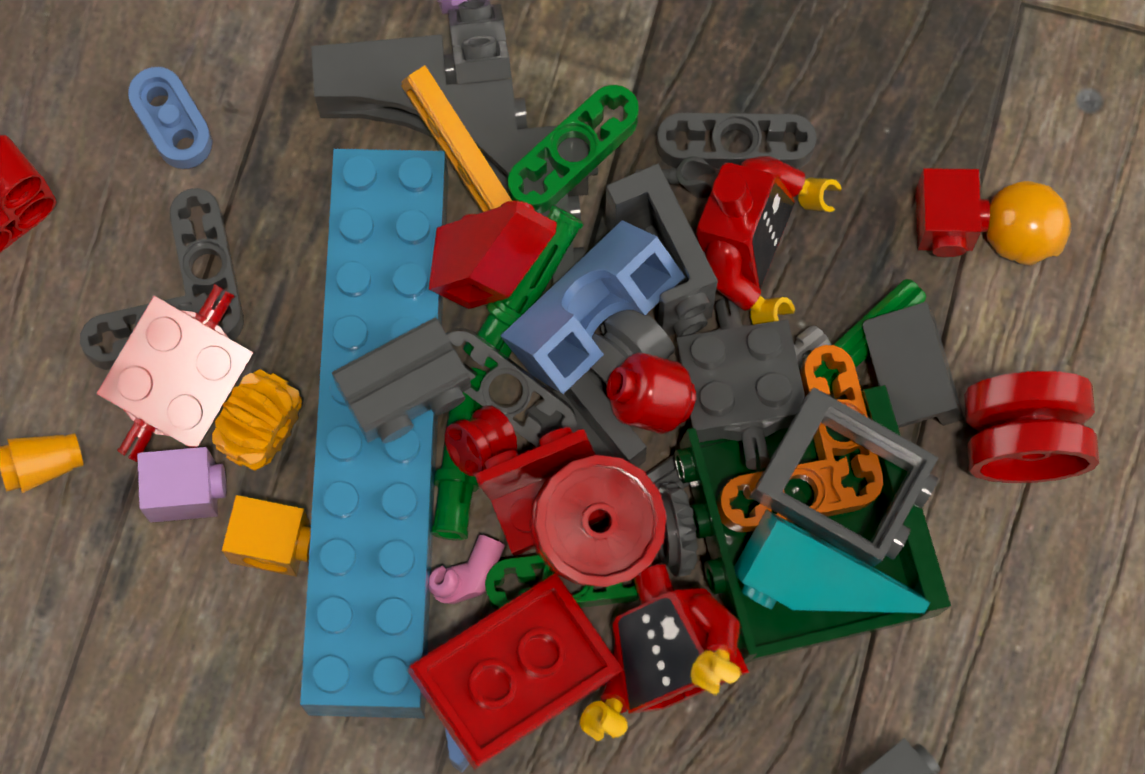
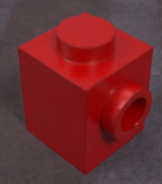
M923 168L916 187L918 250L933 251V254L939 257H957L965 254L966 251H973L981 232H988L990 204L988 199H980L979 169Z

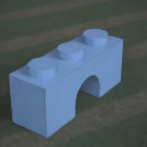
M622 220L516 320L501 337L532 376L564 394L604 355L592 339L595 330L604 320L623 310H635L646 315L660 302V295L674 288L685 276L657 236Z

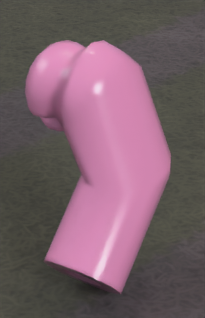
M479 535L468 562L446 569L441 566L431 572L428 583L430 592L436 600L446 604H457L484 594L486 592L485 581L487 574L499 562L505 545L493 538Z

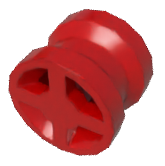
M484 406L472 414L470 421L458 420L446 428L444 435L449 456L454 464L468 476H475L476 473L485 470L484 463L491 457L517 449V437L512 424L494 406Z

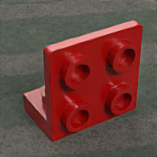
M565 427L552 431L539 439L540 447L521 455L518 454L517 450H509L495 455L484 463L485 470L475 474L479 487L493 505L514 556L535 548L529 528L532 503L545 480L572 461L596 455L584 429L573 432L571 427ZM595 510L590 514L588 524L592 525L608 518V515H599V510Z

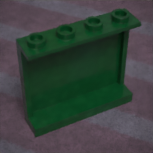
M886 385L863 390L862 396L868 418L900 435ZM826 426L828 434L834 440L839 442L851 440ZM696 428L686 431L679 444L681 449L675 450L677 472L683 484L690 482L696 503L690 505L693 509L694 525L697 528L696 537L698 539L705 538L711 560L705 561L707 582L712 594H720L723 606L739 620L740 631L737 647L745 663L937 617L951 607L923 509L915 505L912 506L903 522V525L911 530L894 560L885 556L883 561L873 567L911 587L928 600L930 604L925 613L793 610L776 601L772 609H769L750 599L741 592L745 584L736 576L734 566L754 531L735 532L728 529L721 522L716 500L720 491L731 479L762 472L765 468L760 469L757 450H755L757 470H751L746 467L742 441L717 439L699 442ZM788 428L780 429L765 437L770 459ZM814 438L809 443L798 465L819 461ZM856 449L844 456L833 455L835 461L847 457L849 474L841 483L844 488L852 487L856 496H859L860 490L867 485L865 477L856 478L853 473L851 460L857 454H861L860 449ZM879 455L878 459L883 474V486L880 494L865 508L827 516L868 541L871 540L907 474V471ZM791 479L788 481L784 488V493L807 506H811L814 501L812 486L802 479ZM738 490V496L730 503L732 510L741 509L744 517L749 518L750 512L760 503L753 499H746L743 491Z

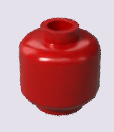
M637 352L626 358L619 367L613 370L607 383V396L610 399L612 412L620 423L659 434L673 431L679 424L685 422L690 417L696 402L695 386L691 381L689 372L681 363L642 352Z

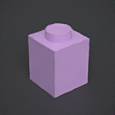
M207 447L137 453L139 507L150 523L218 516L217 499L226 498V475L224 465L215 464V460Z

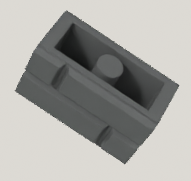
M436 317L331 372L341 396L368 443L379 437L382 443H389L402 437L414 427L411 422L412 419L431 409L436 416L454 409L465 400L462 392L471 388L468 372Z

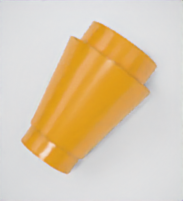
M75 433L65 436L7 439L8 445L0 446V471L6 492L21 489L23 494L72 471L74 468L84 466Z

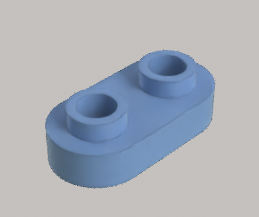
M151 67L138 73L129 86V101L162 159L170 166L180 169H188L201 164L211 151L212 137L205 120L178 76L171 70L162 67ZM164 95L168 97L166 103L161 106L151 105V101L157 96ZM183 138L194 140L193 144L187 149L176 148L177 143Z

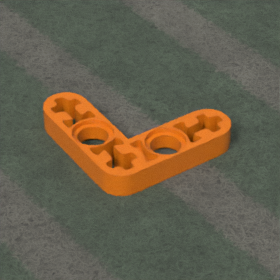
M822 345L815 348L803 361L799 370L805 397L813 387L830 395L826 378H816L814 374L822 361H825L828 369H838L840 373L832 382L835 399L845 394L847 399L837 400L868 417L851 356L844 349L835 345ZM821 423L813 436L819 461L797 465L789 480L802 479L807 481L814 491V501L809 507L826 517L853 512L867 507L880 494L883 486V474L878 455L852 440L848 442L834 440L828 434L826 425ZM856 449H860L861 454H857L851 460L853 473L856 478L865 477L867 485L860 490L859 496H856L852 487L844 488L841 483L849 474L847 457L835 461L833 455L844 456ZM764 471L731 479L720 491L716 504L721 522L728 529L735 532L754 531L766 509L772 511L766 506L759 504L750 512L749 518H745L741 509L732 510L730 503L738 496V490L743 491L746 499H752L750 495ZM776 514V515H778V516H780V517L786 519L787 521H789V522H791V523H794V522L790 521L789 519H787V518L781 516L780 514Z

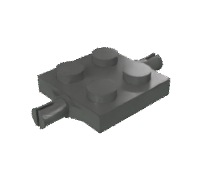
M724 298L715 305L720 329L677 337L680 363L689 372L696 390V402L690 415L692 429L696 428L699 442L717 439L742 441L746 467L751 470H757L755 450H757L760 469L767 467L770 461L765 437L780 429L788 428L805 399L789 320L742 325L739 307L728 299L730 316H728Z

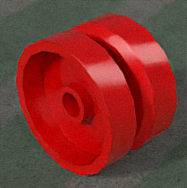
M1027 371L984 379L967 388L964 394L966 422L973 429L979 431L968 443L969 470L974 477L991 482L1038 483L1080 476L1094 470L1099 464L1097 434L1092 428L1083 425L1095 413L1093 385L1088 378L1066 372Z
M594 455L570 462L545 480L532 503L529 528L536 552L553 573H557V575L573 584L608 587L632 580L651 565L664 542L667 515L660 491L643 470L622 458ZM595 510H599V515L607 514L609 518V527L601 529L599 533L594 532L588 524V518Z

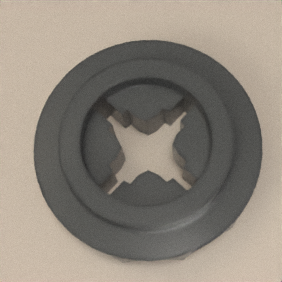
M677 483L661 485L659 491L667 517L664 542L658 554L662 564L669 567L673 576L690 575L698 561L696 554L698 549L696 540L697 528L694 525L693 509L689 506L688 495Z

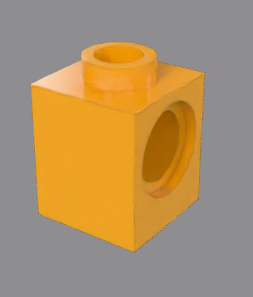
M236 495L222 552L231 564L297 577L300 561L309 562L310 521L303 508Z

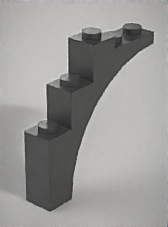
M442 35L311 46L314 96L320 118H364L405 126L433 137L401 87V82L407 76L426 65L508 193V177L513 166L557 127L527 128L525 98H514L512 79L457 85L453 54H444ZM573 137L561 142L557 151L563 159L569 162H578L587 157L590 148L584 140ZM548 158L544 159L547 161V173L536 182L528 178L523 180V193L525 195L533 190L540 195L544 193L543 181L554 170ZM598 166L555 206L564 209L581 220L579 196L588 195V176L598 175ZM550 210L542 213V215L548 217ZM572 241L550 280L552 286L585 256L584 247L573 248Z

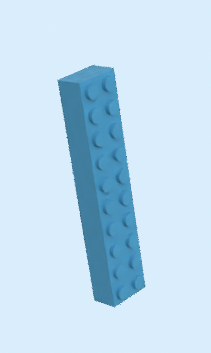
M334 149L300 701V705L308 716L425 718L426 698L407 670L410 665L428 654L430 611L428 583L432 566L433 535L431 534V529L434 521V476L436 471L438 415H434L431 409L412 419L411 422L414 427L402 437L389 443H382L379 437L368 443L341 396L331 372L435 317L442 326L443 296L429 290L436 228L447 224L449 174L445 151Z

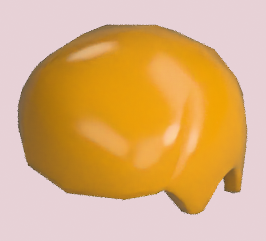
M1022 181L1006 186L995 194L990 203V223L986 234L989 244L1001 257L1030 266L1052 256L1058 257L1061 254L1071 233V221L1066 202L1052 187L1033 181Z

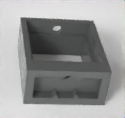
M813 387L798 409L752 491L750 498L873 567L883 561L885 556L894 560L903 547L911 530L903 525V522L913 505L921 509L932 494L938 482V477L930 473L938 457ZM821 423L907 471L905 478L870 541L783 492Z

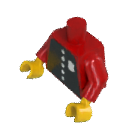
M770 156L746 159L741 165L729 162L723 164L713 184V189L697 227L699 245L718 280L716 290L743 311L751 309L753 325L779 321L777 314L786 315L794 314L795 312L794 304L787 297L764 299L760 296L762 285L795 205L793 197L798 195L799 202L804 209L832 212L835 208L825 204L823 199L824 190L841 191V185L837 180L812 177L805 179L803 171Z
M665 564L647 567L633 578L642 605L617 616L614 620L615 644L613 656L623 671L606 683L600 701L589 704L580 717V728L596 741L602 740L605 732L613 738L625 734L628 723L626 718L620 713H624L627 710L629 714L665 710L706 691L717 695L720 691V685L734 683L740 676L749 673L747 665L737 647L740 631L739 620L705 588L674 590Z

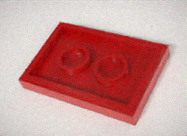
M557 573L419 659L410 665L407 671L475 771L617 677L623 669Z

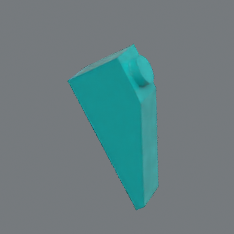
M767 509L734 566L736 576L745 584L741 592L769 609H772L776 601L793 610L925 613L930 604L928 600L911 587L869 566Z

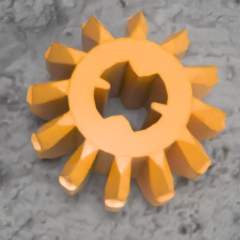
M261 369L245 375L239 386L233 388L229 399L223 403L222 412L215 420L216 428L212 433V443L216 445L218 451L226 455V459L240 467L244 465L256 471L271 463L274 455L281 451L285 440L291 436L292 427L298 420V412L302 407L299 390L288 385L289 381L274 373L269 374Z

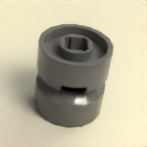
M623 310L613 314L601 325L603 336L593 334V341L604 355L586 373L610 401L607 396L608 379L613 370L619 367L626 358L637 352H642L668 359L674 353L675 347L666 332L650 315H643L635 310Z

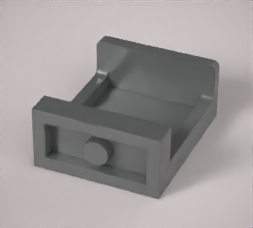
M659 164L606 185L605 227L608 233L623 220L657 236L685 276L674 288L660 295L657 323L668 336L676 334L677 337L700 331L708 324L707 319L712 318L718 280Z

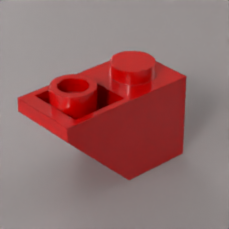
M507 201L502 203L500 207L479 214L464 215L461 220L437 227L429 290L468 309L509 298L556 234L557 222L536 212L535 208L526 202Z

